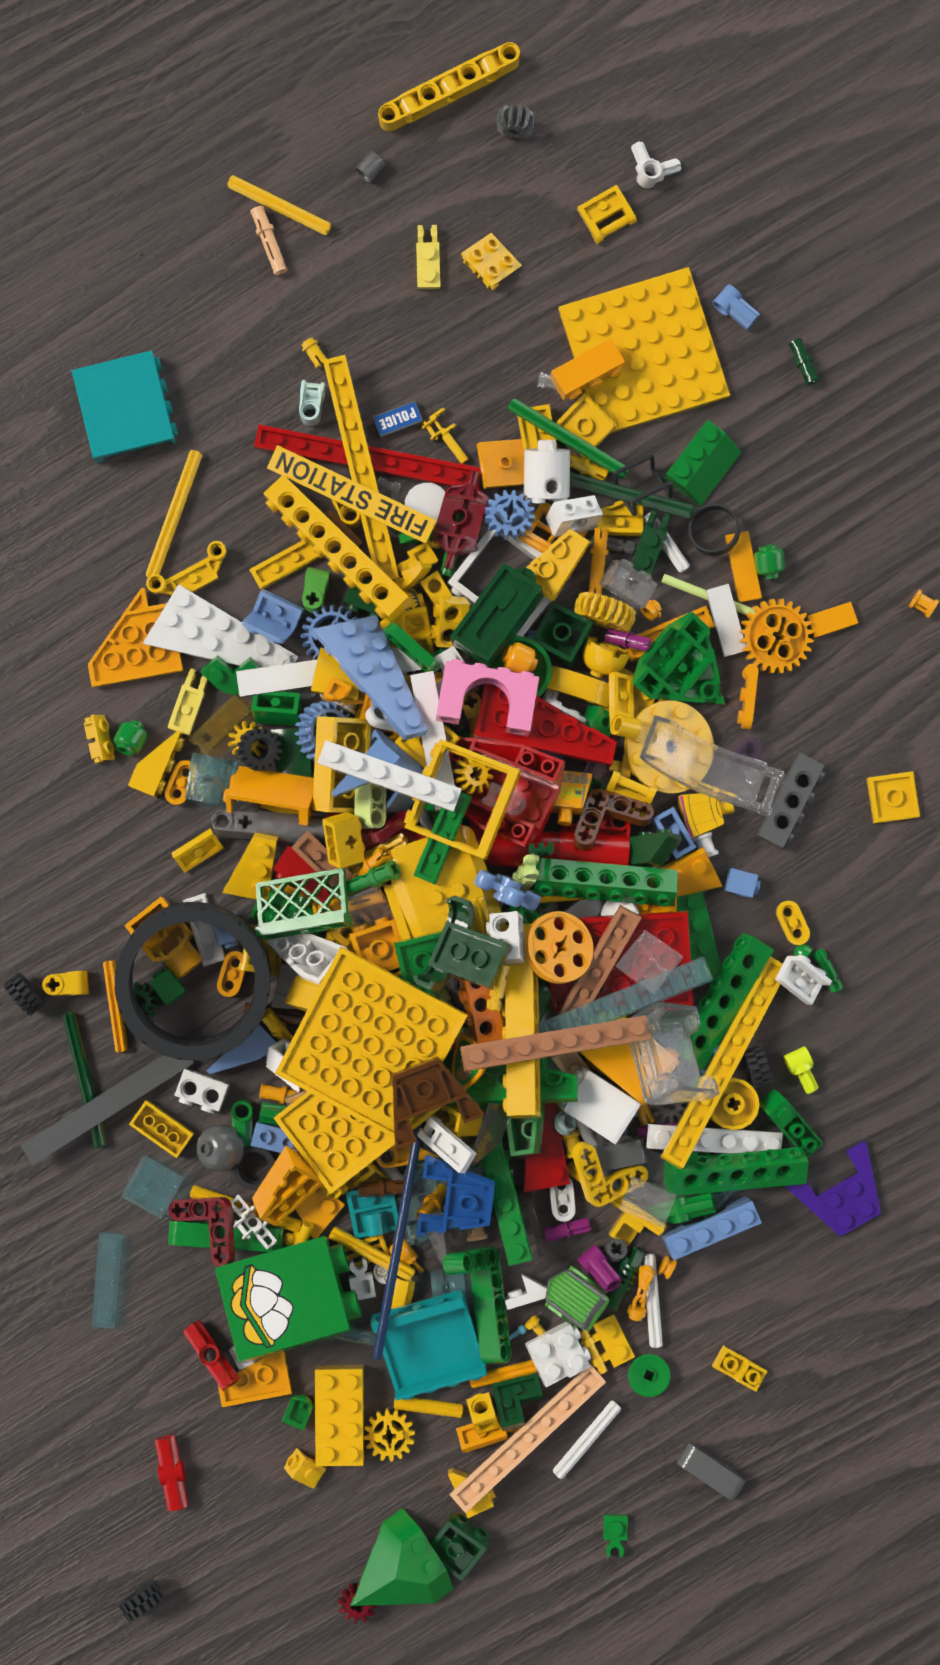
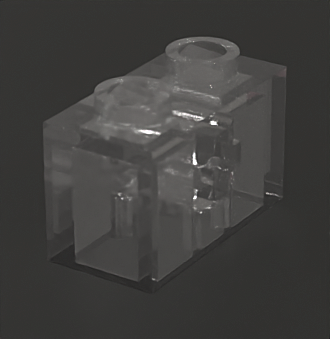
M612 560L599 585L635 608H645L657 583L651 580L652 576L641 570L640 572L633 568L634 564L628 560Z

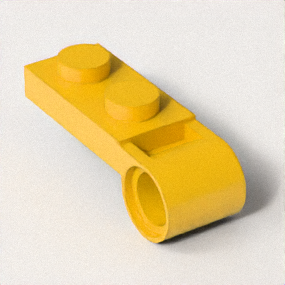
M614 671L609 674L610 731L617 736L636 739L641 732V721L634 718L633 676Z

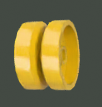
M731 1077L710 1119L722 1128L730 1130L743 1129L751 1124L756 1118L760 1106L758 1095L753 1086L744 1080ZM730 1098L734 1099L735 1105L733 1107L727 1106V1103L730 1102Z

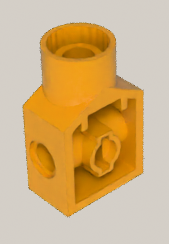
M161 896L124 926L132 935L134 930L150 915L171 905L165 897ZM184 922L169 925L157 931L141 947L152 962H164L177 980L186 976L203 962V958L190 943L193 933Z

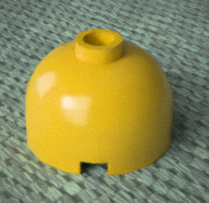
M588 637L582 654L585 665L591 669L590 674L603 679L604 675L609 676L614 671L620 673L626 666L630 654H626V650L612 643H607L605 640L603 643H596L598 638Z

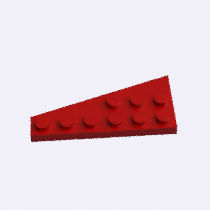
M485 684L474 733L475 738L523 744L546 753L612 766L617 743L615 740L594 728H589L579 722L578 719L561 712L559 708L538 696L535 699L529 736L505 733L509 713L508 698L497 686Z

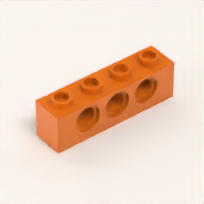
M455 976L459 980L461 988L458 990L459 999L462 1004L464 1003L465 1013L468 1014L464 1022L466 1027L469 1028L470 1036L468 1037L478 1044L503 1040V1024L500 1011H492L486 1008L487 1001L491 998L489 996L490 989L480 985L472 987L469 981ZM481 998L483 1005L481 1009L476 1010L475 1002ZM486 1022L487 1030L481 1034L480 1025Z

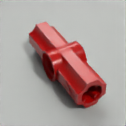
M201 1320L192 1323L183 1331L199 1355L200 1361L205 1364L222 1391L230 1388L240 1379L225 1357L223 1349L217 1345ZM210 1349H214L216 1351V1358L209 1362L207 1352Z
M176 1435L156 1438L155 1446L159 1461L158 1476L160 1484L164 1488L168 1511L181 1510L188 1507V1499L184 1483L186 1480L183 1461L180 1460Z

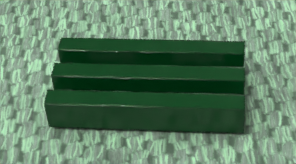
M548 842L547 847H544V843H539L537 848H534V844H529L528 855L534 854L539 857H549L554 851L553 842Z

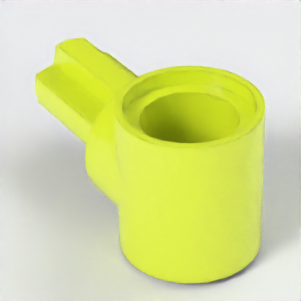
M803 1046L784 1055L783 1058L790 1073L798 1075L805 1092L810 1094L818 1090V1085L810 1070L814 1064L807 1048Z

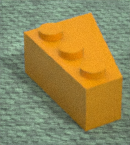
M285 1146L252 1197L260 1219L277 1226L323 1183L299 1152Z

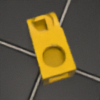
M438 571L419 583L433 604L438 603V596H452ZM455 607L447 609L446 614L453 612Z

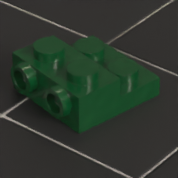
M452 1511L430 1544L446 1570L462 1581L487 1550L491 1539L484 1528L472 1526L466 1515L462 1513L456 1514Z

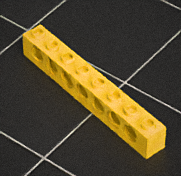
M284 475L263 493L268 500L265 504L274 513L279 511L283 515L281 520L289 528L294 526L298 530L296 533L304 543L309 541L313 545L312 550L320 558L325 556L329 560L328 566L336 574L340 571L345 576L343 578L344 582L351 589L356 587L360 591L358 595L367 604L373 603L377 607L374 611L383 620L388 618L391 622H394L412 604L409 596ZM294 501L291 507L285 508L287 502ZM304 516H309V520L307 522L300 523V520ZM325 531L323 537L315 538L318 532ZM334 547H341L339 552L331 553ZM352 561L357 562L354 568H346L348 563ZM372 577L370 583L362 584L364 578ZM380 593H388V596L385 599H378Z

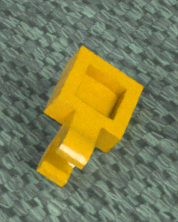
M422 543L407 552L409 559L398 564L397 570L400 576H402L401 572L409 569L408 565L421 561L422 564L431 563L433 566L438 563V559L429 543Z

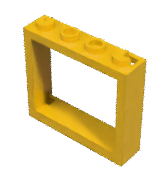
M440 739L439 743H435L433 749H431L430 756L433 758L430 765L424 767L422 775L436 779L446 751L503 772L507 774V777L478 849L456 840L450 841L448 837L445 839L438 836V833L435 835L431 833V830L418 826L417 824L426 802L412 798L415 801L412 810L408 809L406 812L405 828L487 860L522 772L519 769Z

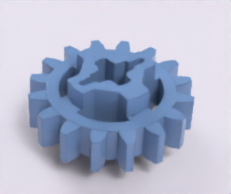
M504 490L501 497L496 493L494 500L489 499L488 507H485V523H489L488 530L492 531L495 529L496 537L504 534V540H507L508 535H511L513 540H516L517 534L524 537L525 529L530 531L531 523H534L535 519L533 515L535 509L530 507L531 500L524 501V494L522 493L518 497L515 490L512 491L511 495H508L506 490ZM510 510H512V516H510V520H508V514Z

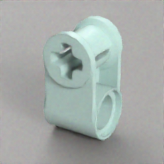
M306 380L301 382L299 413L302 423L306 426H315L320 422L322 404L325 397V382H321V384L308 383ZM310 409L316 412V414L312 417H307L304 415V413Z

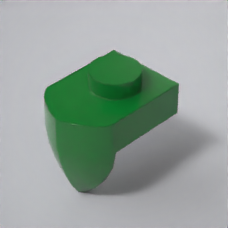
M306 1394L291 1397L281 1422L304 1431L313 1409L312 1400Z

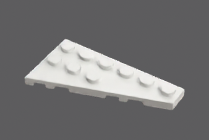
M180 585L177 586L143 642V645L159 647L209 660L214 659L218 655L226 663L240 666L249 657H252L262 668L295 663L298 658L297 655L282 646L268 641L267 637L247 631L242 622Z

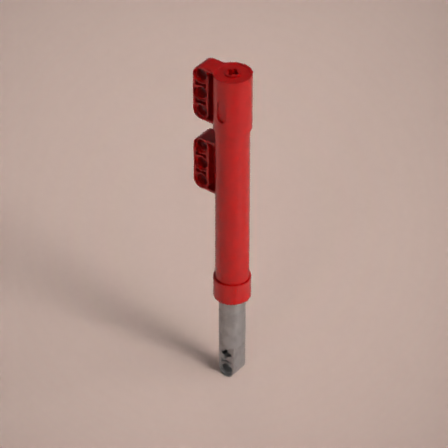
M219 810L213 814L211 821L215 833L221 837L252 839L256 832L278 837L277 844L294 845L308 830L326 848L322 819L344 812H328L327 817L312 815L308 826L299 825V814L258 811V813L232 811L227 813V810ZM572 815L580 820L581 815ZM589 815L585 818V820L588 823H591L590 820L596 817L593 815ZM605 815L596 841L589 850H580L574 844V835L579 822L571 823L570 826H562L559 832L542 831L530 844H534V848H537L539 843H544V847H547L548 842H553V854L549 857L539 858L628 866L630 823L623 821L625 826L619 828L613 823L619 819ZM470 819L469 825L461 824V826H468L473 830L478 845H480L485 830ZM221 820L229 822L225 827H218L217 823ZM248 822L250 825H247V828L244 829L242 826ZM370 829L361 830L365 852L380 845L378 842L373 843L368 835ZM408 829L396 832L390 836L393 838L403 833L407 837L408 843L426 838V836ZM585 830L584 836L581 838L582 841L588 839L589 831ZM496 836L488 858L484 860L485 865L518 868L523 863V858L528 855L529 845L525 848Z

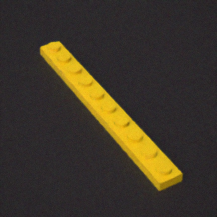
M342 355L323 360L352 481L379 493L346 356ZM360 513L371 560L392 581L399 579L387 525Z
M771 956L738 1010L661 1155V1158L679 1169L684 1168L780 986V983L775 978L783 963Z

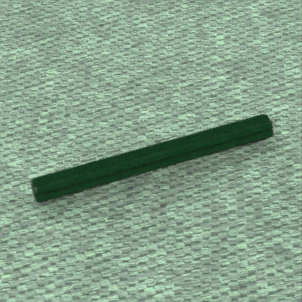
M570 472V486L628 502H632L634 498L646 493ZM655 494L636 502L639 505L686 518H691L694 512V506Z
M68 1012L64 1013L62 1017L83 1104L85 1105L95 1099L96 1096L76 1013ZM101 1122L90 1129L95 1148L107 1145Z

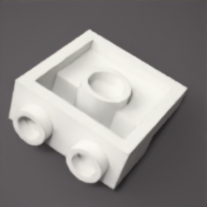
M566 1321L525 1343L545 1387L567 1376L571 1378L590 1367L588 1360L591 1359V1356L586 1347H581L578 1341L581 1338L578 1328L575 1325L571 1326Z

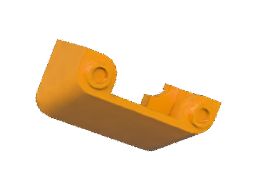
M623 1009L601 1010L588 1025L627 1018L622 1015L625 1012ZM652 1039L580 1052L644 1107L680 1064L677 1060L678 1054L669 1047L667 1050H664Z

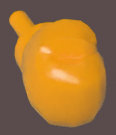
M404 1239L400 1261L408 1266L412 1265L421 1274L424 1269L416 1262L418 1255L407 1240ZM393 1244L389 1248L390 1256L392 1253Z

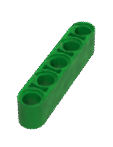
M170 1220L168 1244L210 1248L209 1222ZM242 1224L248 1232L250 1229L245 1224ZM220 1225L218 1228V1235L220 1238H224L226 1231L225 1228L222 1225ZM266 1226L277 1240V1243L268 1250L265 1249L253 1233L249 1239L243 1240L242 1232L238 1228H234L235 1250L271 1252L283 1248L284 1228ZM263 1229L260 1232H258L260 1236L264 1235L265 1233ZM269 1236L263 1239L267 1245L272 1243ZM225 1242L219 1243V1246H221V1245H226V1244H225Z

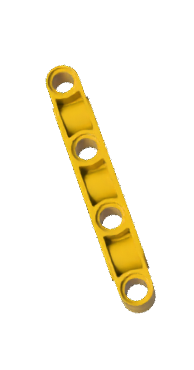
M512 42L504 43L385 103L378 112L380 127L388 132L394 131L496 81L501 76L518 67L520 59L519 47ZM506 54H512L515 56V58L509 60L506 59L504 56ZM467 74H472L475 76V78H473L472 80H467L464 78V76ZM431 94L435 98L432 100H426L424 99V96ZM388 114L393 115L394 119L387 121L384 119V116Z

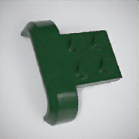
M454 895L446 899V903L449 906L447 921L426 969L419 975L414 974L415 983L436 992L441 990L447 984L451 975L493 990L511 945L471 930L474 921V906L471 901Z

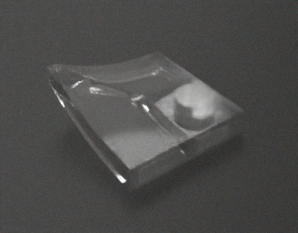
M645 930L621 958L616 968L655 996L683 959V956Z

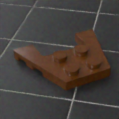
M438 1056L392 1073L394 1142L396 1150L417 1142L409 1122L410 1118L456 1101L464 1124L485 1116L481 1107Z

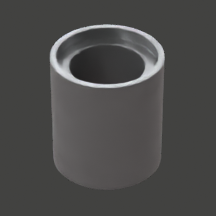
M370 151L357 165L355 170L364 180L371 182L383 169L385 163L375 152Z

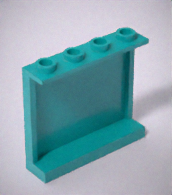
M152 350L71 370L92 457L96 463L104 462L105 457L169 441L176 444L175 436H178L175 422L171 423L169 415L173 414L170 400L166 401L164 393L168 392L165 379H160L161 362L159 357L154 356Z
M462 1289L391 1309L383 1356L395 1389L396 1400H409L421 1393H433L439 1388L446 1386L455 1387L460 1382L467 1380L476 1381L487 1375L486 1364L482 1362L480 1357L478 1337ZM381 1312L371 1315V1327L373 1333L376 1334Z

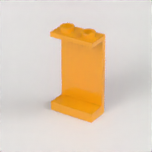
M239 766L236 774L231 776L229 789L224 791L223 802L226 803L227 813L232 812L237 800L299 810V825L308 826L314 810H312L314 778L269 770L258 771L245 766Z

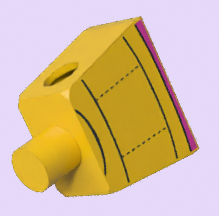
M716 792L687 794L677 797L683 824L691 839L724 824L722 815L734 812L732 800L728 799L719 802Z

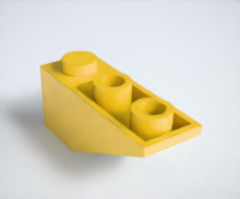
M179 731L175 732L136 765L128 786L157 798L158 794L162 795L167 784L164 781L167 772L171 773L176 761L173 758L176 751L180 752L185 741V739H182L183 734Z

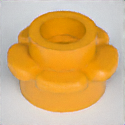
M646 599L643 603L644 605L640 608L642 614L650 621L660 618V611L662 610L660 604L656 600Z

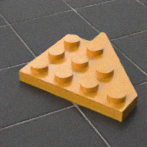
M145 588L139 590L88 663L91 686L93 688L184 671L180 652L143 645L144 640L167 604L149 606Z

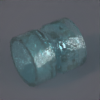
M443 1269L430 1271L433 1297L462 1289L466 1298L464 1274L447 1275Z

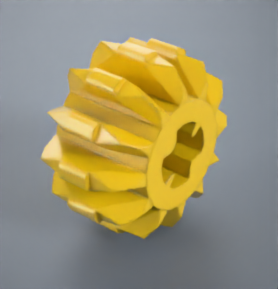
M244 721L242 722V730L235 725L234 729L238 733H229V737L235 739V741L228 742L229 747H235L232 751L233 755H236V750H239L237 742L241 741V735H245V732L255 729V722H252L250 728H248L247 723ZM261 740L255 741L251 746V753L255 752L258 757L262 756L258 749L267 748L265 744L260 743L262 742Z
M463 758L464 761L458 760L456 764L460 769H454L453 773L459 776L454 779V782H461L459 786L461 790L467 789L468 794H473L474 791L482 793L483 787L488 788L490 786L487 779H493L494 777L492 774H488V771L492 768L467 758ZM475 770L476 774L471 778L470 774Z

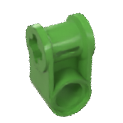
M307 567L302 596L303 606L307 612L313 613L315 610L320 612L321 607L324 606L331 571ZM312 597H316L317 602H314V605H310L309 601L312 600Z

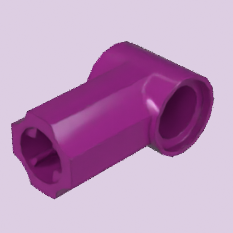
M595 1244L577 1259L606 1293L614 1291L622 1281L607 1262L606 1256Z

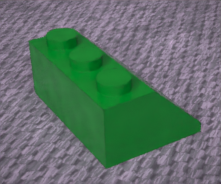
M707 419L668 470L664 480L666 482L671 481L675 489L701 507L742 452L723 430Z

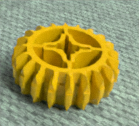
M583 592L579 594L574 605L575 613L593 621L595 626L605 629L612 628L627 632L630 631L635 621L636 611L631 606L604 595Z

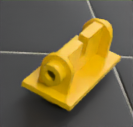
M91 715V717L85 718L84 727L87 740L95 738V742L88 744L91 759L94 760L95 764L102 763L104 760H115L114 746L110 739L109 724L105 715Z

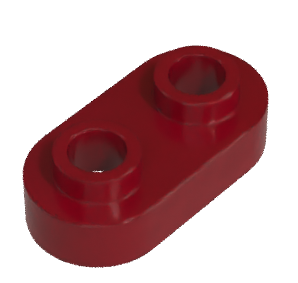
M407 810L399 811L388 817L381 828L370 829L368 835L371 841L383 844L391 839L390 836L396 832L406 830L404 820Z

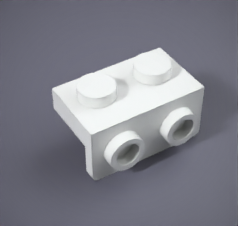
M803 955L787 956L775 980L805 1004L812 1005L822 985H831L832 980L826 976L825 971L810 964L811 961Z

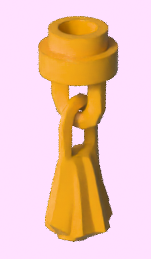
M650 1265L640 1266L637 1296L633 1299L632 1304L628 1306V1317L634 1321H642V1318L646 1316V1293L655 1276V1270Z

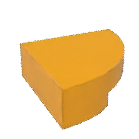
M332 677L322 696V700L328 702L343 700L351 694L353 686Z

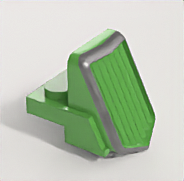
M571 1266L569 1269H565L548 1279L545 1306L580 1329L590 1331L608 1305L609 1298L596 1281Z

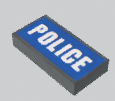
M415 400L372 416L381 439L423 423Z

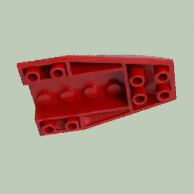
M460 737V741L456 744L457 746L514 767L522 772L496 836L526 848L543 831L561 792L565 761L523 744ZM449 752L453 779L459 776L454 774L453 770L460 769L456 762L458 760L464 761V757ZM495 769L488 771V774H492L494 777L493 779H487L490 786L488 788L483 787L482 793L474 791L473 794H468L467 789L461 790L462 793L472 796L465 816L483 830L487 827L507 774ZM475 770L470 774L471 778L476 774ZM454 782L455 787H458V788H459L461 782H459V783H455V782Z

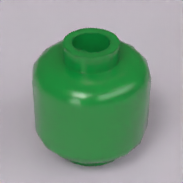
M777 544L760 546L759 551L755 552L756 572L759 575H765V579L777 578L779 573L785 570L783 549L777 548Z
M136 720L121 723L113 740L116 749L128 756L140 753L148 738L147 732L143 729L144 725Z

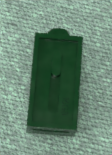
M503 563L451 634L450 638L453 646L477 662L485 664L488 668L492 669L507 645L512 642L544 598L543 588L536 583L535 573L526 567L515 570L506 563Z

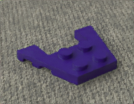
M864 1140L845 1150L857 1173L818 1195L814 1194L808 1181L806 1184L785 1186L840 1237L881 1214L868 1148Z

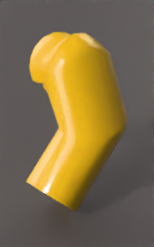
M304 1221L299 1232L286 1233L284 1235V1244L291 1246L308 1241L314 1225Z

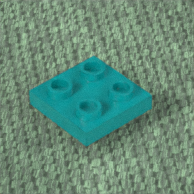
M358 1189L346 1192L354 1236L356 1238L377 1236L396 1230L398 1210L394 1194L385 1195L383 1198H380V1196L359 1198Z

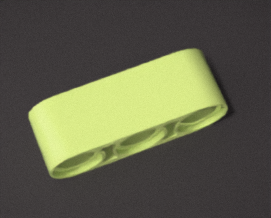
M369 783L355 789L354 815L359 817L362 829H375L384 826L386 821V788Z

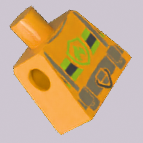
M564 771L562 789L551 811L552 813H558L557 823L559 825L570 826L572 815H582L592 774Z

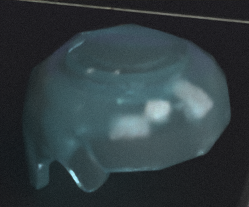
M425 1160L418 1161L413 1192L418 1195L433 1193L440 1183V1180L423 1178Z

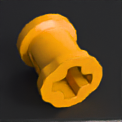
M919 589L908 607L918 609L925 614V617L929 618L939 600L929 598Z

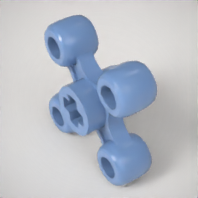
M480 870L474 880V884L483 890L489 891L493 888L495 890L494 898L513 907L521 905L526 909L534 911L541 901L539 894L531 890L523 892L520 890L522 883L506 875L497 874L495 876L488 871Z

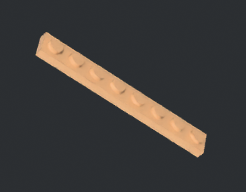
M589 1364V1368L583 1370L530 1418L525 1423V1426L516 1431L449 1494L465 1513L606 1383L591 1364Z

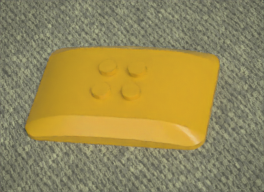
M460 826L455 840L478 849L479 845L473 830L468 826ZM428 837L390 850L392 854L390 859H393L398 864L401 872L400 879L390 881L411 938L442 931L449 915V906L446 903V899L454 895L471 902L472 899L483 896L486 900L488 914L502 913L497 899L493 897L494 889L491 888L489 891H486L474 884L480 870L487 871L483 859L451 847L435 885L413 876ZM474 912L471 930L479 932ZM505 922L501 924L500 932H504Z

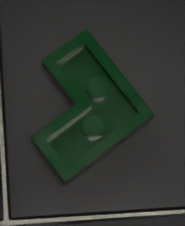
M534 1373L492 1384L502 1431L525 1426L521 1403L543 1398L538 1374Z

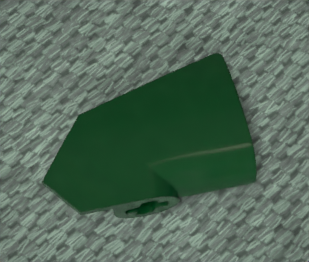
M299 729L270 730L272 734L278 737L276 738L277 741L281 743L279 749H282V753L278 755L280 757L279 761L276 760L275 762L277 771L311 777L312 759L306 758L307 753L300 752L302 745L296 744L300 738L294 733L299 731Z

